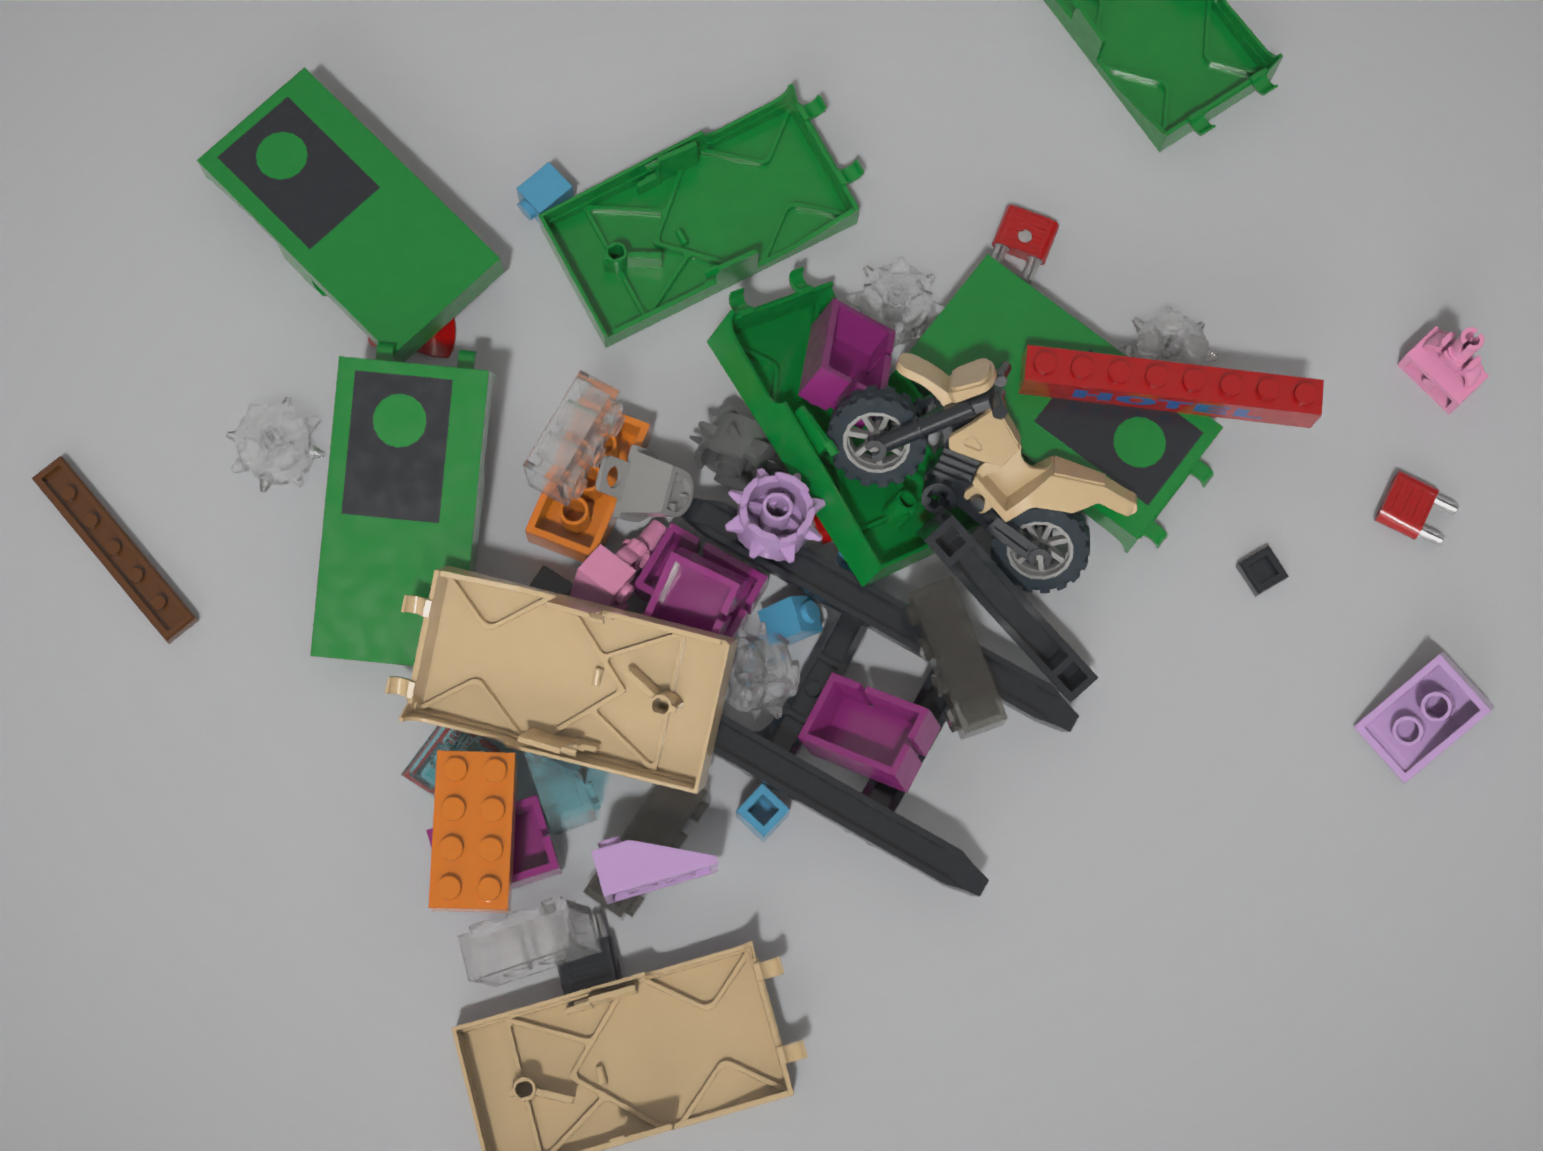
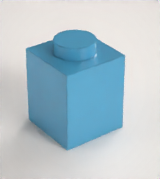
M550 162L546 163L516 188L519 198L517 206L530 221L535 218L539 222V214L574 197L572 185Z
M790 596L757 611L768 646H790L824 631L820 620V610L811 596Z
M762 783L736 810V818L764 843L789 816L790 809Z

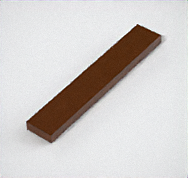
M59 456L32 477V480L168 644L172 643L199 621L62 456Z

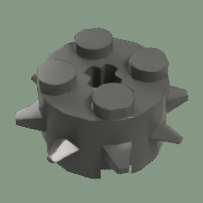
M730 407L720 408L718 414L713 416L710 423L705 421L698 423L703 437L690 436L689 438L699 444L694 455L697 466L702 469L706 465L711 471L716 473L714 481L731 489L744 491L745 487L756 478L757 469L763 468L770 476L769 469L783 470L781 465L773 461L777 452L756 419L753 420L741 415Z

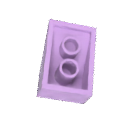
M1442 652L1357 723L1354 728L1405 784L1495 707L1445 652Z
M620 837L600 841L598 843L599 849L591 851L603 896L607 904L718 872V860L715 855L633 840L622 842Z

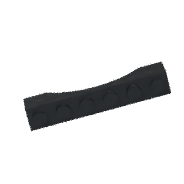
M945 507L916 532L1070 703L1098 679V676L1027 600L978 542Z

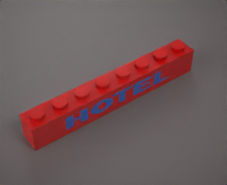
M1027 345L1021 359L1018 394L1311 428L1322 416L1324 380Z

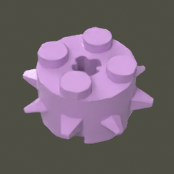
M761 468L757 469L756 478L745 487L744 491H729L728 494L739 505L737 516L725 524L726 531L737 534L738 540L750 550L749 556L751 558L761 556L767 559H774L775 561L786 560L788 563L794 562L795 553L800 550L807 539L814 541L822 540L823 536L812 526L814 515L825 507L826 504L823 499L811 498L808 493L809 488L801 481L799 473L792 476L782 472H775V476H770Z

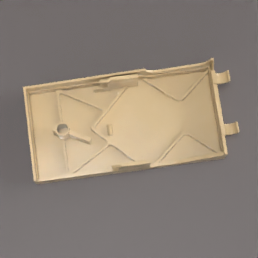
M445 566L434 570L429 599L415 595H404L401 612L415 613L424 618L411 679L398 676H389L387 679L386 694H398L407 698V705L399 716L398 721H420L498 740L505 744V747L695 794L699 793L706 786L737 647V638L452 566Z
M749 941L743 945L683 963L639 973L452 1027L481 1150L603 1151L793 1096L794 1092L786 1064L807 1058L808 1055L803 1040L782 1046L764 981L765 979L784 974L780 956L759 962L758 957L755 955L753 943Z

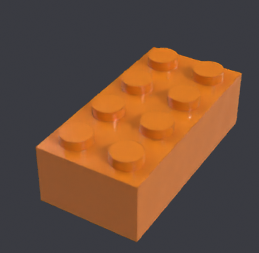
M582 398L525 529L528 542L582 563L600 544L605 547L617 520L616 517H613L617 498L596 490L595 485L601 461L604 456L609 455L627 462L631 445L647 449L651 439L650 424ZM615 466L609 470L607 475V482L610 487L616 483L618 477Z
M437 750L428 908L432 911L511 913L518 771L516 753Z

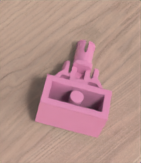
M1435 326L1398 363V366L1449 415L1489 377L1480 363L1481 357L1479 355L1476 358L1472 357L1482 347L1485 340L1482 333L1476 338L1474 337L1478 331L1474 327L1466 328L1455 339L1454 337L1457 335L1455 332L1448 333Z
M652 520L636 539H625L621 549L616 554H613L600 544L577 569L570 596L627 610L629 604L626 601L635 589L631 585L634 575L640 568H644L667 528L661 522Z

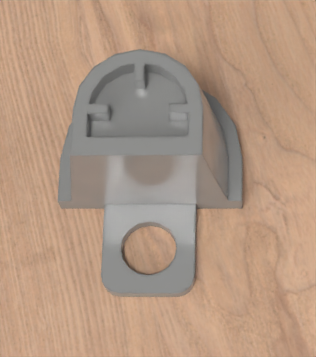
M631 445L627 462L613 456H604L595 485L598 492L617 498L613 517L630 522H641L648 517H679L690 507L694 494L693 480L686 470L659 460L658 456L653 452L637 445ZM615 466L618 477L616 483L610 487L607 482V475L609 470Z

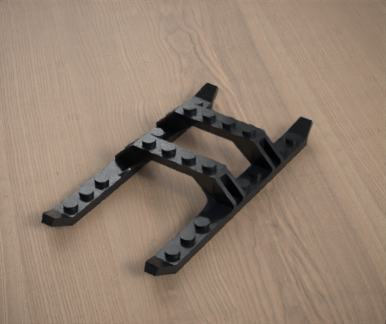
M693 498L688 510L681 515L685 522L706 538L810 595L828 613L824 633L773 721L763 730L757 732L721 714L713 755L940 885L970 896L980 897L989 879L971 862L961 849L895 812L905 792L871 778L863 791L859 792L797 757L803 747V743L798 739V735L832 672L844 676L863 643L869 628L934 665L913 703L931 711L941 727L937 736L966 684L1027 718L1060 732H1071L1079 715L1063 699L1053 685L872 584L862 587L854 574L804 546L795 553L794 562L788 563L786 560L775 561L774 559H767L761 556L751 558L749 556L750 550L738 540L737 534L728 532L725 528V524L737 516L738 509L721 501ZM920 754L918 756L920 761L923 763L926 757Z

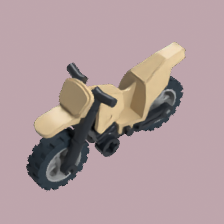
M902 353L896 362V370L904 377L921 384L933 394L924 398L920 396L915 399L916 401L911 402L912 397L904 392L902 394L895 392L896 388L885 386V389H878L877 385L867 386V389L863 391L860 388L850 392L849 398L846 399L844 397L839 401L837 409L831 415L827 437L833 441L839 451L837 455L833 456V464L838 470L842 469L845 472V477L852 481L855 478L864 486L870 487V484H878V487H888L889 483L895 482V484H899L905 481V476L908 474L912 476L918 470L919 463L923 462L928 435L940 430L942 431L944 436L935 452V458L927 464L921 496L924 508L931 513L937 514L944 507L948 511H951L953 507H957L981 524L984 530L992 535L991 559L996 562V565L1015 586H1021L1023 591L1032 593V590H1040V593L1045 594L1050 593V589L1057 588V591L1067 587V583L1070 581L1074 583L1080 577V571L1086 569L1088 556L1090 555V529L1088 525H1085V517L1080 510L1099 503L1124 516H1130L1137 511V495L1106 477L1104 473L1058 456H1051L1033 466L1024 461L1021 454V436L1008 414L1004 400L1006 391L1001 388L1007 384V377L1012 369L1011 364L1007 361L999 362L995 368L992 361L986 358L978 359L957 367L948 376L932 363L914 354ZM862 419L868 430L853 428L852 426ZM851 437L866 439V441L859 447H856ZM869 450L870 452H872V456L864 452ZM892 451L893 453H895V454L886 456L887 452ZM932 494L941 497L935 500L932 498ZM1053 528L1059 530L1062 535L1053 536ZM1068 543V548L1064 554L1052 547Z

